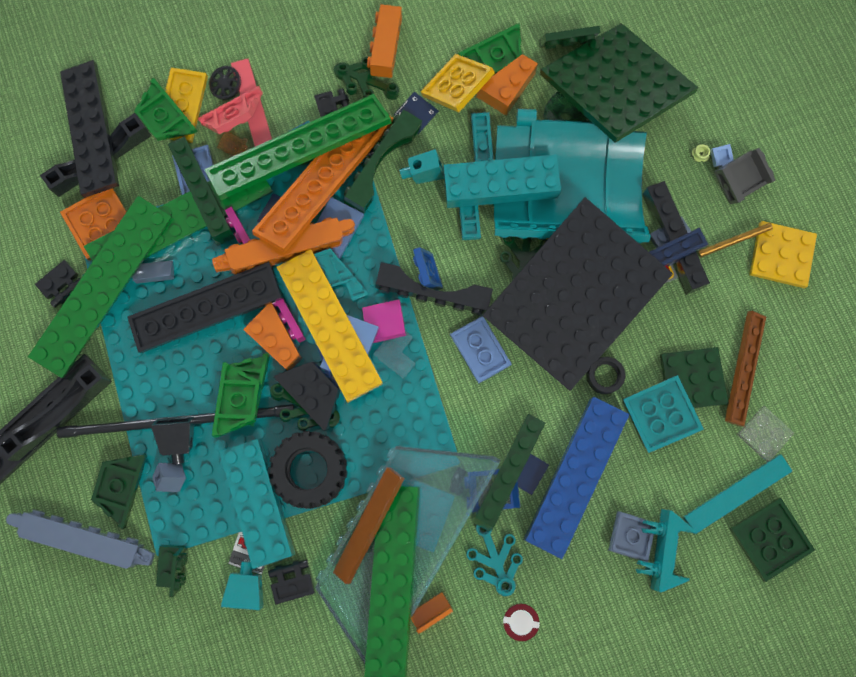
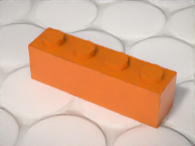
M380 4V10L376 12L375 23H377V27H373L374 42L371 41L370 53H372V56H368L367 68H370L371 76L393 77L402 22V7Z

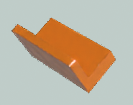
M440 592L411 611V620L416 627L417 633L420 634L452 613L453 608L443 592Z

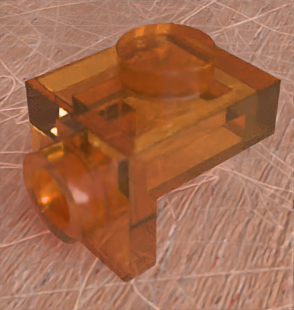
M224 132L217 148L233 157L247 150L248 146L246 143L248 139H241L230 132Z

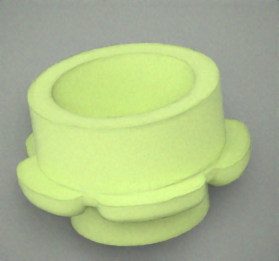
M704 144L697 145L692 150L694 160L697 162L707 161L710 155V148Z

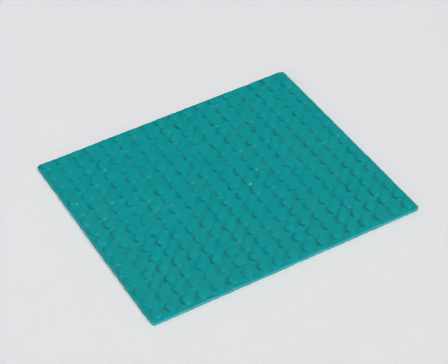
M367 158L360 162L331 198L344 203L345 196L343 194L346 188L353 185L356 173L363 170V164ZM310 163L296 166L267 179L273 192L235 212L250 240H259L258 237L253 235L252 230L258 225L259 222L257 220L271 195L274 193L282 197ZM374 181L373 201L364 213L361 223L340 259L369 295L352 301L345 283L332 289L345 314L364 321L363 307L400 300L406 336L376 342L371 347L368 356L383 382L382 385L349 403L346 401L342 391H340L335 410L340 415L339 423L327 431H324L319 425L306 430L319 432L331 438L342 449L345 460H347L346 467L348 473L343 489L340 490L339 495L332 499L330 503L320 507L375 491L387 467L392 468L399 474L415 479L457 466L460 463L410 297L402 298L393 292L389 294L381 293L375 288L381 262L396 266L400 265ZM327 203L310 223H317ZM233 226L230 229L234 235V233H236V230ZM205 227L144 259L142 264L173 260L174 279L135 283L132 277L101 322L124 421L215 413L223 362L228 364L240 363L245 359H255L263 356L262 354L268 353L243 330L266 306L144 353H138L127 316L233 276L234 274H232L231 270L216 272L212 259L225 254L224 249H228L229 246L239 244L236 237L217 246L208 228ZM85 257V261H86V265H87V269H88L89 266H90L91 263H92V260L88 261V260L86 259V257ZM283 263L273 265L272 267L283 299L306 338L301 343L297 339L293 340L302 357L294 368L309 362H315L320 367L322 360L318 346L305 321L299 323L297 306L277 269V266ZM275 307L277 312L280 313L279 307ZM284 323L286 329H290L288 323ZM271 355L258 408L293 404L285 399L276 401L270 396L272 385L279 383L274 376L287 371ZM280 388L275 389L277 393L282 391ZM294 404V409L301 408ZM309 414L293 418L288 422L281 421L280 417L256 418L254 427L247 425L217 438L212 436L213 423L194 424L193 448L189 453L184 454L185 462L181 465L186 479L179 492L156 491L152 477L158 463H172L171 455H161L159 453L152 429L127 431L132 456L147 455L139 485L156 555L159 556L160 545L185 546V549L242 532L219 451L259 439L262 440L271 468V462L269 461L271 456L275 454L274 449L276 446H280L282 440L286 437L289 438L296 432H303L297 427V422L300 418H307L308 420L313 418ZM301 422L300 426L305 427L307 426V424L305 422ZM305 451L298 454L290 467V475L293 482L303 489H312L319 486L327 474L326 461L319 453L314 451ZM278 496L285 518L317 509L293 507V505L282 501V498Z

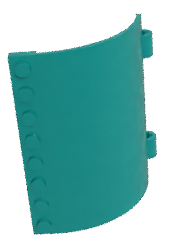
M517 109L516 126H497L495 160L557 154L561 192L558 198L494 204L495 236L502 238L511 236L522 239L528 237L547 239L581 200L586 197L636 242L650 241V233L648 227L645 226L642 206V170L647 132L634 131L614 143L592 122L536 120V109Z

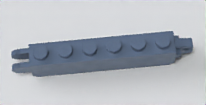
M33 509L32 512H24L23 514L11 513L6 518V523L18 528L17 534L20 538L125 569L132 568L138 564L149 566L152 564L155 553L143 548L144 545L139 544L138 539L127 537L125 540L119 538L120 534L108 532L105 534L100 532V528L93 526L85 528L82 527V523L71 520L68 523L64 522V518L60 516H44L45 512Z

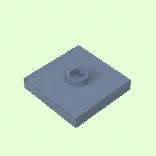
M618 511L608 551L648 562L654 534L643 533L641 528H651V526L642 523L645 519Z

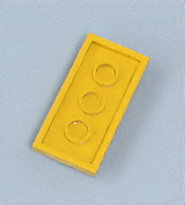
M171 68L165 92L196 128L208 76L202 72ZM194 134L185 135L188 143H193ZM180 136V137H176V138H171L170 140H177V139H180V138H182V137H184V136Z

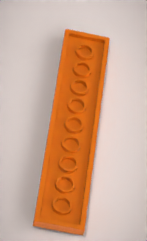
M391 117V124L316 157L252 230L253 235L286 253L380 140L386 129L392 125L393 117Z

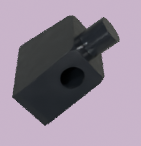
M194 417L156 419L151 428L159 453L161 455H171L172 464L184 463V454L189 453L193 448Z

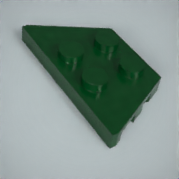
M146 454L108 460L101 464L91 501L96 506L101 507L108 517H112L121 529L127 526L147 459Z

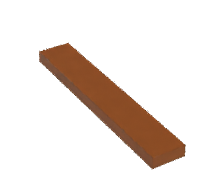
M747 311L725 422L739 427L745 426L766 316L755 311Z
M387 467L333 571L345 584H350L405 479L390 467Z

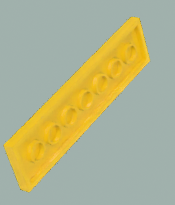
M310 249L277 266L285 285L346 401L349 403L382 385L383 382L312 250Z

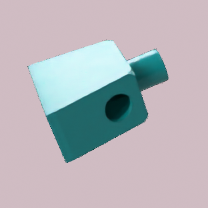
M436 149L408 158L409 166L400 168L402 180L412 177L416 184L444 179L442 162Z
M241 561L240 573H231L229 575L221 607L261 610L263 608L262 575L252 574L251 562Z

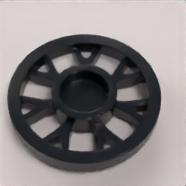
M231 66L217 68L209 80L211 93L220 100L233 98L241 87V76ZM223 70H227L226 75H223ZM234 72L236 75L230 78L229 76ZM219 73L220 77L219 79H216L215 77ZM233 82H237L236 87H232ZM222 89L220 96L217 95L218 90ZM230 90L231 94L226 95V91Z

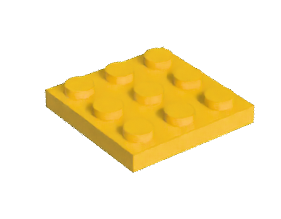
M455 54L424 87L421 94L431 101L460 112L495 72L492 67Z
M761 221L758 227L765 225L769 222ZM771 223L773 230L756 237L749 275L800 288L808 287L817 234Z

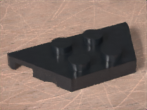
M309 362L274 376L324 431H327L330 427L331 415L335 411L336 400L339 398L341 391L334 381L315 362Z

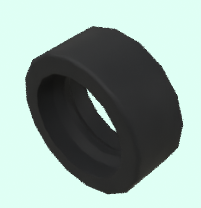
M612 357L599 358L587 371L588 384L595 392L600 394H611L617 391L624 384L626 377L623 365ZM601 365H610L617 372V380L610 387L601 386L595 379V371Z

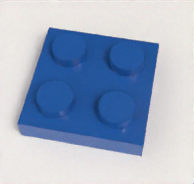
M421 247L413 249L415 255L413 256V261L420 272L418 274L420 283L433 290L443 289L433 253Z

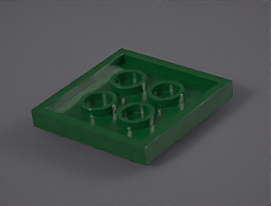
M718 347L660 354L664 381L678 375L693 408L727 405L729 403Z
M782 498L775 499L729 528L764 582L772 579L815 551V548Z

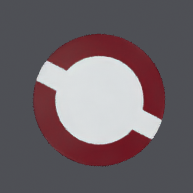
M513 605L504 615V629L508 636L516 641L530 640L539 629L538 614L529 605Z

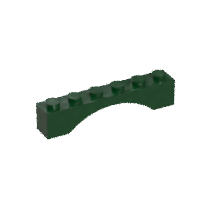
M404 109L400 115L397 114L393 119L391 129H386L383 134L384 139L381 143L378 142L376 144L372 157H367L363 164V170L356 173L353 185L346 188L343 194L346 205L365 213L373 201V179L379 164L393 150L412 143L420 131L422 120Z
M185 136L169 143V149L217 246L234 239L235 237Z
M530 414L525 417L472 521L473 523L489 532L494 528L546 424L545 422Z

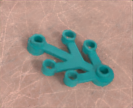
M476 525V531L480 536H483L491 558L478 553L474 548L468 549L466 556L471 561L476 560L495 569L498 578L485 573V570L481 567H477L473 575L477 580H484L495 585L500 595L510 596L515 591L516 584L513 578L518 566L523 562V557L519 553L512 554L510 558L511 565L506 574L503 565L516 539L512 534H506L503 538L504 544L498 555L490 534L492 530L490 532H482L480 526ZM508 536H511L513 538V542L511 544L506 543V538ZM472 550L476 552L474 558L469 557V552ZM516 555L520 557V562L518 563L513 561V557ZM477 570L483 571L482 577L476 576ZM503 582L509 583L508 589L502 588Z

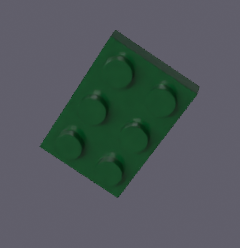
M600 25L545 33L539 40V47H545V50H549L561 44L563 47L573 46V43L576 42L585 44L594 40L601 33Z

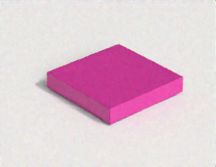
M400 300L362 308L364 321L379 327L373 343L406 336Z

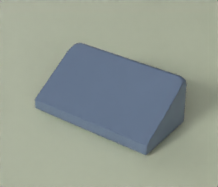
M173 260L141 264L133 275V281L135 283H146L174 279Z

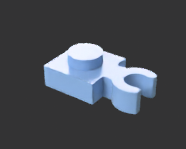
M730 144L710 149L714 167L719 166L721 168L734 160Z

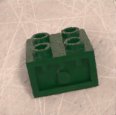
M159 546L156 587H169V597H174L181 590L182 585H185L186 573H183V569L188 560L185 546Z

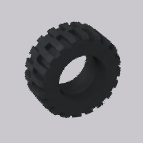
M296 432L291 437L283 439L282 444L274 449L275 454L270 458L271 468H268V474L271 475L270 483L275 488L274 492L285 503L297 508H318L330 503L332 499L339 495L340 490L343 489L348 473L346 467L347 460H345L342 449L328 436L319 432ZM305 451L319 453L327 464V474L324 481L312 489H303L297 486L290 475L292 461L298 454Z

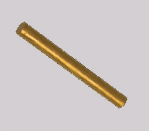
M767 223L698 251V255L700 258L773 230V226L771 223Z

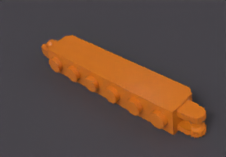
M325 218L319 223H310L286 253L261 239H251L242 245L234 244L229 246L228 249H224L225 254L212 259L213 266L216 272L231 270L232 274L236 275L267 262H270L272 266L287 262L310 249L313 254L329 248L332 249L341 246L343 237L353 234L355 222L352 219L338 221V218Z

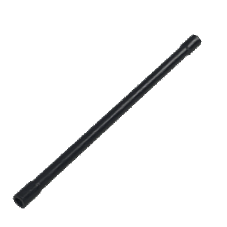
M294 404L258 408L257 418L280 417L281 410H294ZM215 413L81 426L57 427L56 433L58 438H70L80 435L152 429L151 425L156 419L194 417V424L214 423ZM284 413V414H282V416H283V417H286V416H289V414H288V413Z

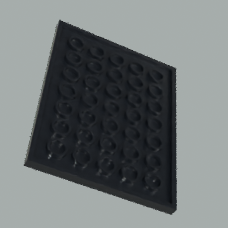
M584 197L482 316L571 391L587 373L591 365L602 356L673 273L591 201Z

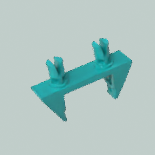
M661 509L659 523L644 520L642 523L651 526V528H641L643 533L658 535L654 563L638 560L636 563L645 566V569H636L638 574L652 575L650 589L657 592L669 590L689 581V578L673 573L679 537L678 532L696 533L691 526L673 511Z

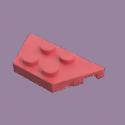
M257 86L204 114L198 120L201 125L219 135L223 132H229L233 127L244 124L253 117L263 91Z

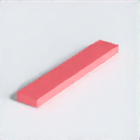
M248 58L231 63L232 67L241 76L240 95L257 87ZM260 99L253 117L248 120L255 146L272 139Z

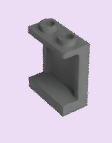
M760 148L750 150L714 171L730 204L743 201L747 195L775 181L774 172L768 166L765 154Z

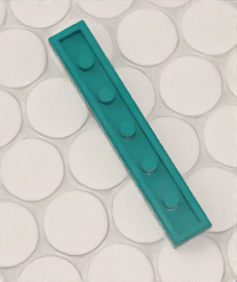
M782 454L777 455L683 516V518L696 531L693 534H697L791 473L792 469Z

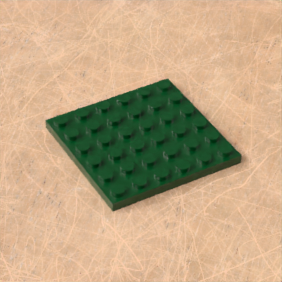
M622 23L540 70V75L614 143L695 94L698 86Z

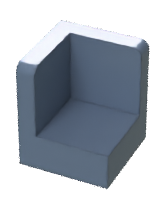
M158 463L152 477L156 491L179 492L186 479L182 465L172 463Z

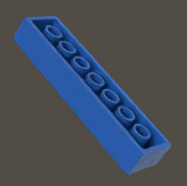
M592 397L589 400L527 530L524 541L563 559L630 414L596 397Z

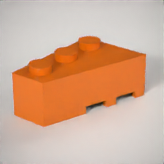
M522 54L493 75L477 92L476 97L507 116L536 74L538 63Z
M272 303L268 304L243 329L287 371L293 369L302 359Z

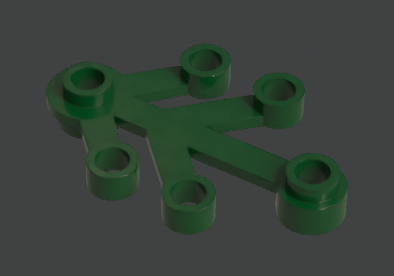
M364 57L360 63L351 65L338 63L334 66V74L338 79L344 81L346 92L350 95L357 93V84L351 81V78L357 80L363 93V98L368 97L367 94H374V91L369 89L367 84L385 91V97L389 100H395L399 97L400 89L397 84H385L375 80L373 77L377 76H371L370 71L355 72L361 69H370L365 64L368 61V57Z
M509 236L512 239L511 242H507L503 238L504 245L510 248L520 262L518 269L511 260L510 252L504 251L500 255V261L513 274L512 280L548 239L542 240L537 248L529 252L532 237L523 239L522 251L514 242V237ZM508 255L509 259L504 260L502 256Z
M280 383L272 385L270 389L272 399L276 401L285 399L301 407ZM280 388L282 391L277 393L275 389ZM302 407L294 410L283 409L280 412V419L283 422H288L293 418L308 415V413ZM337 410L332 413L334 418L329 421V428L335 427L340 421V415ZM288 413L289 417L284 418L282 414ZM300 418L297 422V427L300 431H306L310 427L318 426L314 419ZM305 422L307 426L301 427L300 423Z

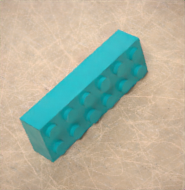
M557 154L446 164L443 167L447 208L558 198L561 192Z
M255 439L219 451L252 569L296 555L279 497L274 492V486H271L270 483L271 475L268 474L270 466L262 440Z

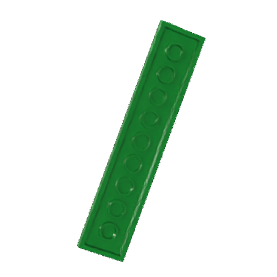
M372 94L204 170L221 201L391 124V117L375 94Z
M267 180L220 201L211 182H207L224 217L228 216L225 212L226 209L232 207L236 212L273 192ZM190 191L158 207L171 216L172 219L146 258L207 227ZM113 231L84 246L92 262Z
M138 195L34 346L28 358L60 378H64L172 217Z
M400 486L375 535L364 677H407L420 487Z

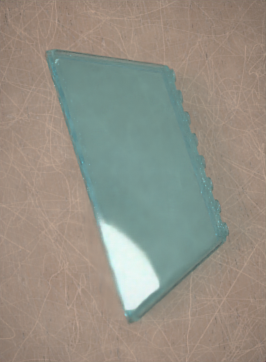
M405 446L392 447L386 456L388 458L385 466L381 465L376 475L379 477L375 483L372 482L366 491L368 496L365 501L361 500L358 504L356 517H352L346 525L348 530L345 536L341 535L336 543L338 546L335 553L331 552L326 560L328 564L326 569L321 570L316 577L318 583L315 589L364 664L366 660L375 537L350 584H345L333 571L386 468H392L405 478L401 486L420 487L412 618L501 462L499 458L490 455Z

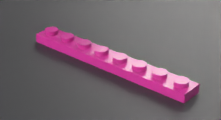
M232 207L226 209L225 212L228 216L225 219L230 228L234 226L236 230L234 235L239 244L241 242L243 244L247 243L250 238ZM284 299L272 303L274 307H279L281 312L278 315L282 322L288 323L290 329L287 331L292 340L297 339L299 343L306 340Z

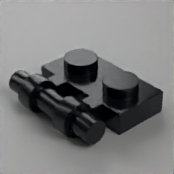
M339 89L337 91L339 96L333 97L332 91L314 95L320 117L336 111V105L341 104L342 108L349 105V97L344 89Z
M63 260L35 285L47 299L55 296L50 304L56 308L59 304L65 303L81 278L74 282L73 280L78 274L67 261ZM68 284L69 287L61 293L60 290Z
M307 559L303 561L295 560L292 564L285 566L281 564L275 566L274 569L268 570L270 578L277 576L278 579L277 583L271 584L275 605L316 593L311 573L305 575L302 573V569L309 567ZM295 571V578L285 580V574Z

